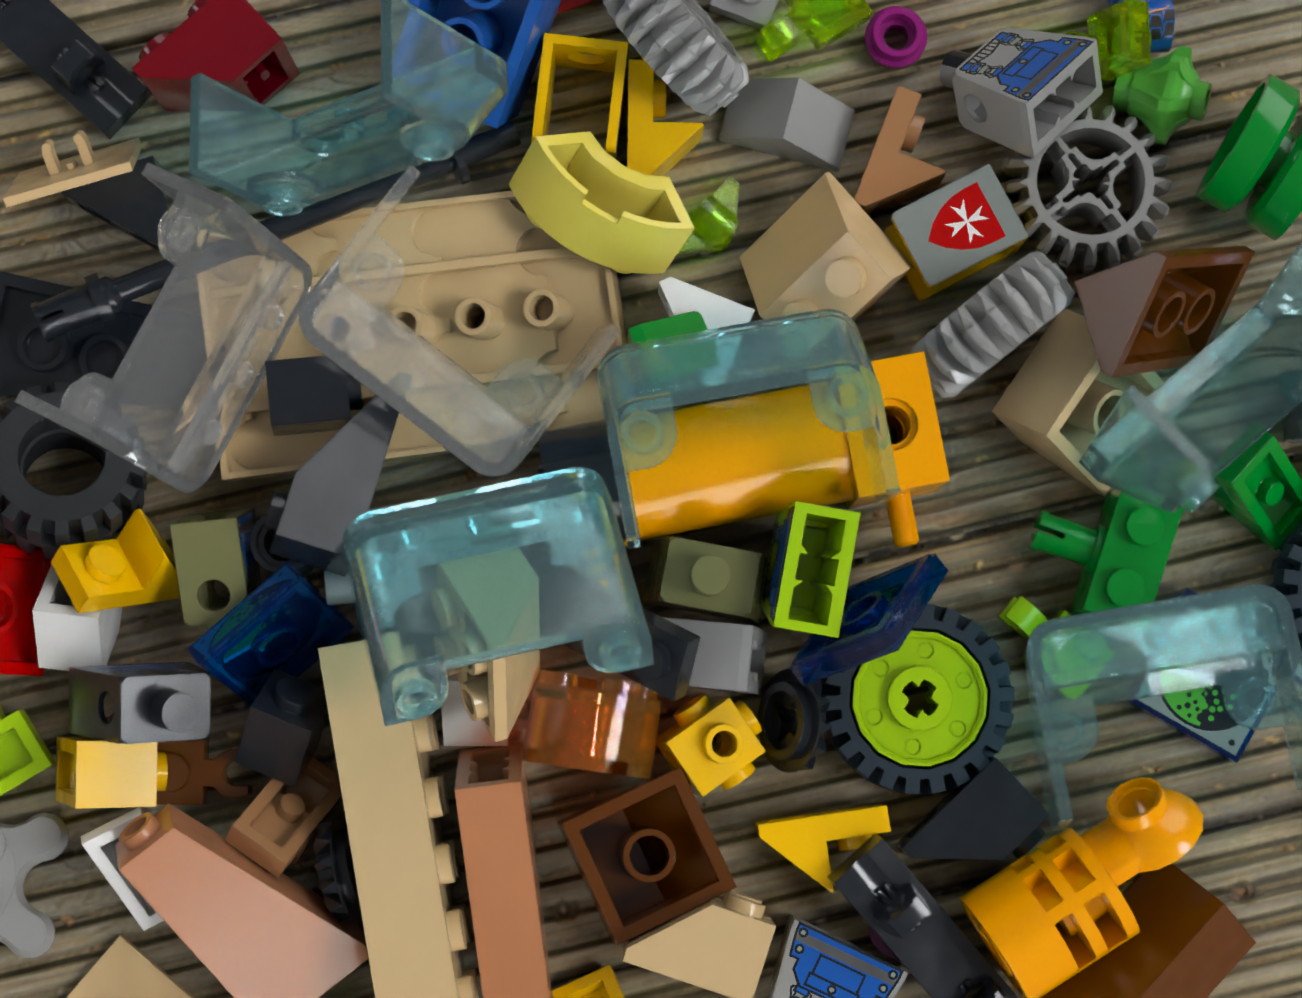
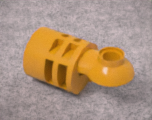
M1140 777L1130 779L1120 784L1111 792L1106 805L1109 814L1104 820L1081 835H1078L1072 828L1067 827L959 898L961 906L984 945L1022 998H1040L1140 933L1139 925L1118 886L1138 873L1159 870L1178 861L1195 846L1203 831L1204 815L1194 800L1174 789L1162 788L1160 783L1152 778Z

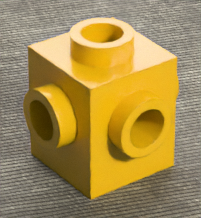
M705 693L681 706L673 714L678 723L653 740L672 769L682 768L693 794L704 797L719 785L723 790H728L744 781L756 769L752 761L766 752L756 735L762 732V728L755 715L743 701L738 700L733 703L730 697L714 696L709 700ZM716 735V745L712 748V740Z

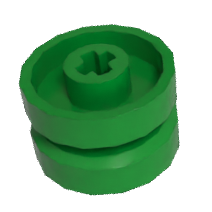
M1269 73L1250 96L1221 142L1200 182L1196 195L1217 209L1227 212L1238 206L1256 184L1245 210L1246 223L1251 228L1276 241L1287 231L1302 211V114L1289 130L1300 104V91Z

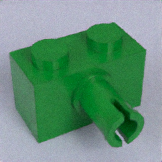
M1122 486L1107 493L1095 529L1041 510L1033 528L1057 535L1058 537L1037 531L1036 534H1031L1028 548L1082 565V574L1069 613L1129 633L1146 629L1184 506Z

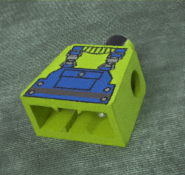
M793 501L777 515L761 597V608L771 626L839 638L861 513Z

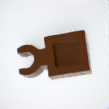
M209 740L158 742L157 752H165L167 756L168 778L165 791H157V804L206 805L208 787H215L220 794L229 798H240L252 794V786L235 785L229 780L227 775L230 764L236 760L238 749L224 751L216 759H209Z

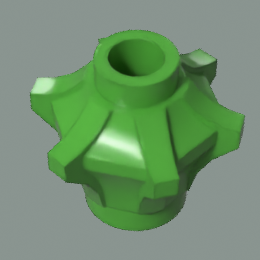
M1180 46L1170 54L1156 59H1142L1140 62L1124 60L1115 83L1113 107L1115 110L1127 112L1128 116H1136V119L1151 134H1155L1156 143L1166 145L1170 136L1175 135L1176 130L1189 123L1191 119L1201 121L1204 119L1210 101L1212 84L1200 81V76L1195 71L1192 63V48Z

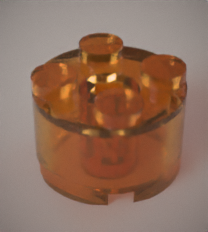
M540 670L539 681L534 683L522 761L651 779L662 701L657 700L658 693L639 683L602 678L601 691L596 690L597 680L583 678L579 677V675Z

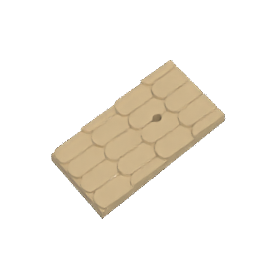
M512 191L361 208L196 274L222 480L225 481L262 479L295 474L339 431L274 436L270 421L265 361L344 354L347 372L360 371L363 407L396 375L408 378L409 382L384 462L538 442L537 432L609 418H614L615 421L638 416L617 272L572 252L549 236L542 228L531 223ZM262 220L190 228L192 248ZM485 312L484 322L477 328V319L479 315ZM351 411V419H352L359 411Z

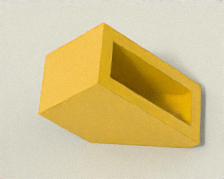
M57 736L55 801L75 809L157 807V791H165L167 786L168 764L166 753L157 752L158 742L117 744L90 737Z

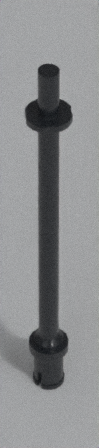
M510 121L498 128H492L457 142L450 129L440 132L442 146L440 150L119 278L111 279L106 276L99 278L97 273H93L84 277L86 282L84 285L41 302L31 303L32 311L39 322L64 313L60 317L39 324L47 343L54 341V338L102 320L104 325L117 321L115 314L121 312L124 303L452 172L461 185L469 183L470 175L467 166L521 145L518 131L514 123Z

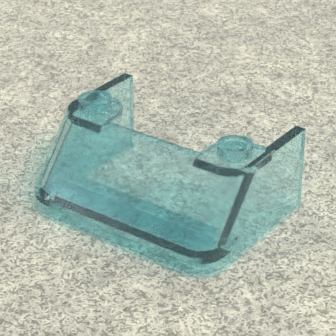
M381 0L380 85L297 118L290 119L201 73L192 76L189 173L263 206L264 210L271 215H297L302 212L304 207L422 163L441 161L452 157L455 151L463 148L507 95V64L501 57L406 0Z
M1302 243L1297 247L1259 302L1148 397H1145L1134 385L1122 394L1079 460V463L1098 482L1170 514L1181 506L1191 514L1220 487L1213 478L1302 402Z
M820 309L625 344L608 352L599 365L597 373L598 389L627 549L641 547L628 472L656 467L666 461L672 454L677 441V426L673 410L675 406L808 383L813 410L825 426L834 431L845 433L862 430L876 504L890 502L901 492L881 388L857 325L848 315L841 311Z
M1253 584L1061 617L1041 623L1031 633L1025 648V664L1032 734L1047 809L1050 814L1049 819L1052 832L1066 829L1074 819L1063 764L1084 758L1094 747L1098 737V722L1094 706L1210 686H1221L1228 714L1242 727L1251 730L1283 727L1297 790H1302V651L1291 606L1285 596L1275 588L1262 584Z

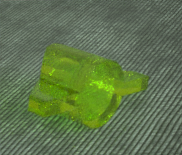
M731 176L690 215L695 229L677 255L702 250L721 252L727 248L738 227L737 208L740 184Z

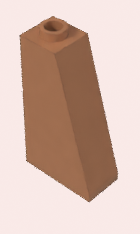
M523 742L508 744V746H488L459 750L454 792L483 998H551V977Z
M169 803L154 815L151 812H146L135 818L125 827L120 834V841L115 844L118 870L234 998H319L369 959L364 927L358 920L339 922L325 906L324 898L283 873L277 878L225 842L223 836Z

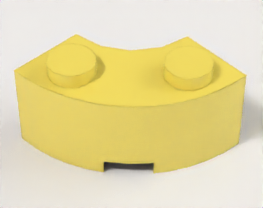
M591 131L535 136L508 184L531 223L542 228L549 236L572 252L622 274L665 273L695 229L670 177L646 175L622 165L604 151Z

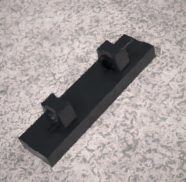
M0 0V42L108 139H111L151 97L152 94L145 85L50 0Z
M876 833L827 876L931 998H964L981 981L984 982L985 986L972 998H1018L884 839Z

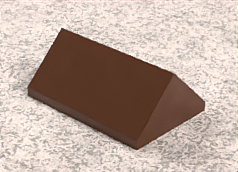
M1246 246L1155 251L1075 281L1101 372L1110 377H1119L1201 365L1255 251Z
M1170 864L1159 870L1140 873L1122 893L1139 925L1140 933L1040 998H1207L1256 942L1222 901L1174 864Z

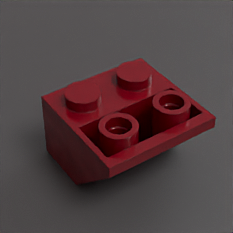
M196 0L188 11L187 16L189 18L171 34L164 32L150 40L140 52V61L132 67L133 71L166 111L254 115L300 74L282 38L247 0Z

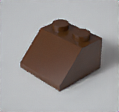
M681 767L616 793L557 821L610 939L617 945L737 888Z

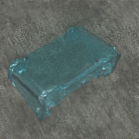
M585 467L567 468L372 510L356 517L348 524L343 533V549L357 622L384 726L420 719L440 708L448 697L449 683L447 670L581 640L588 664L601 672H624L654 665L652 638L615 509L603 477L595 470Z

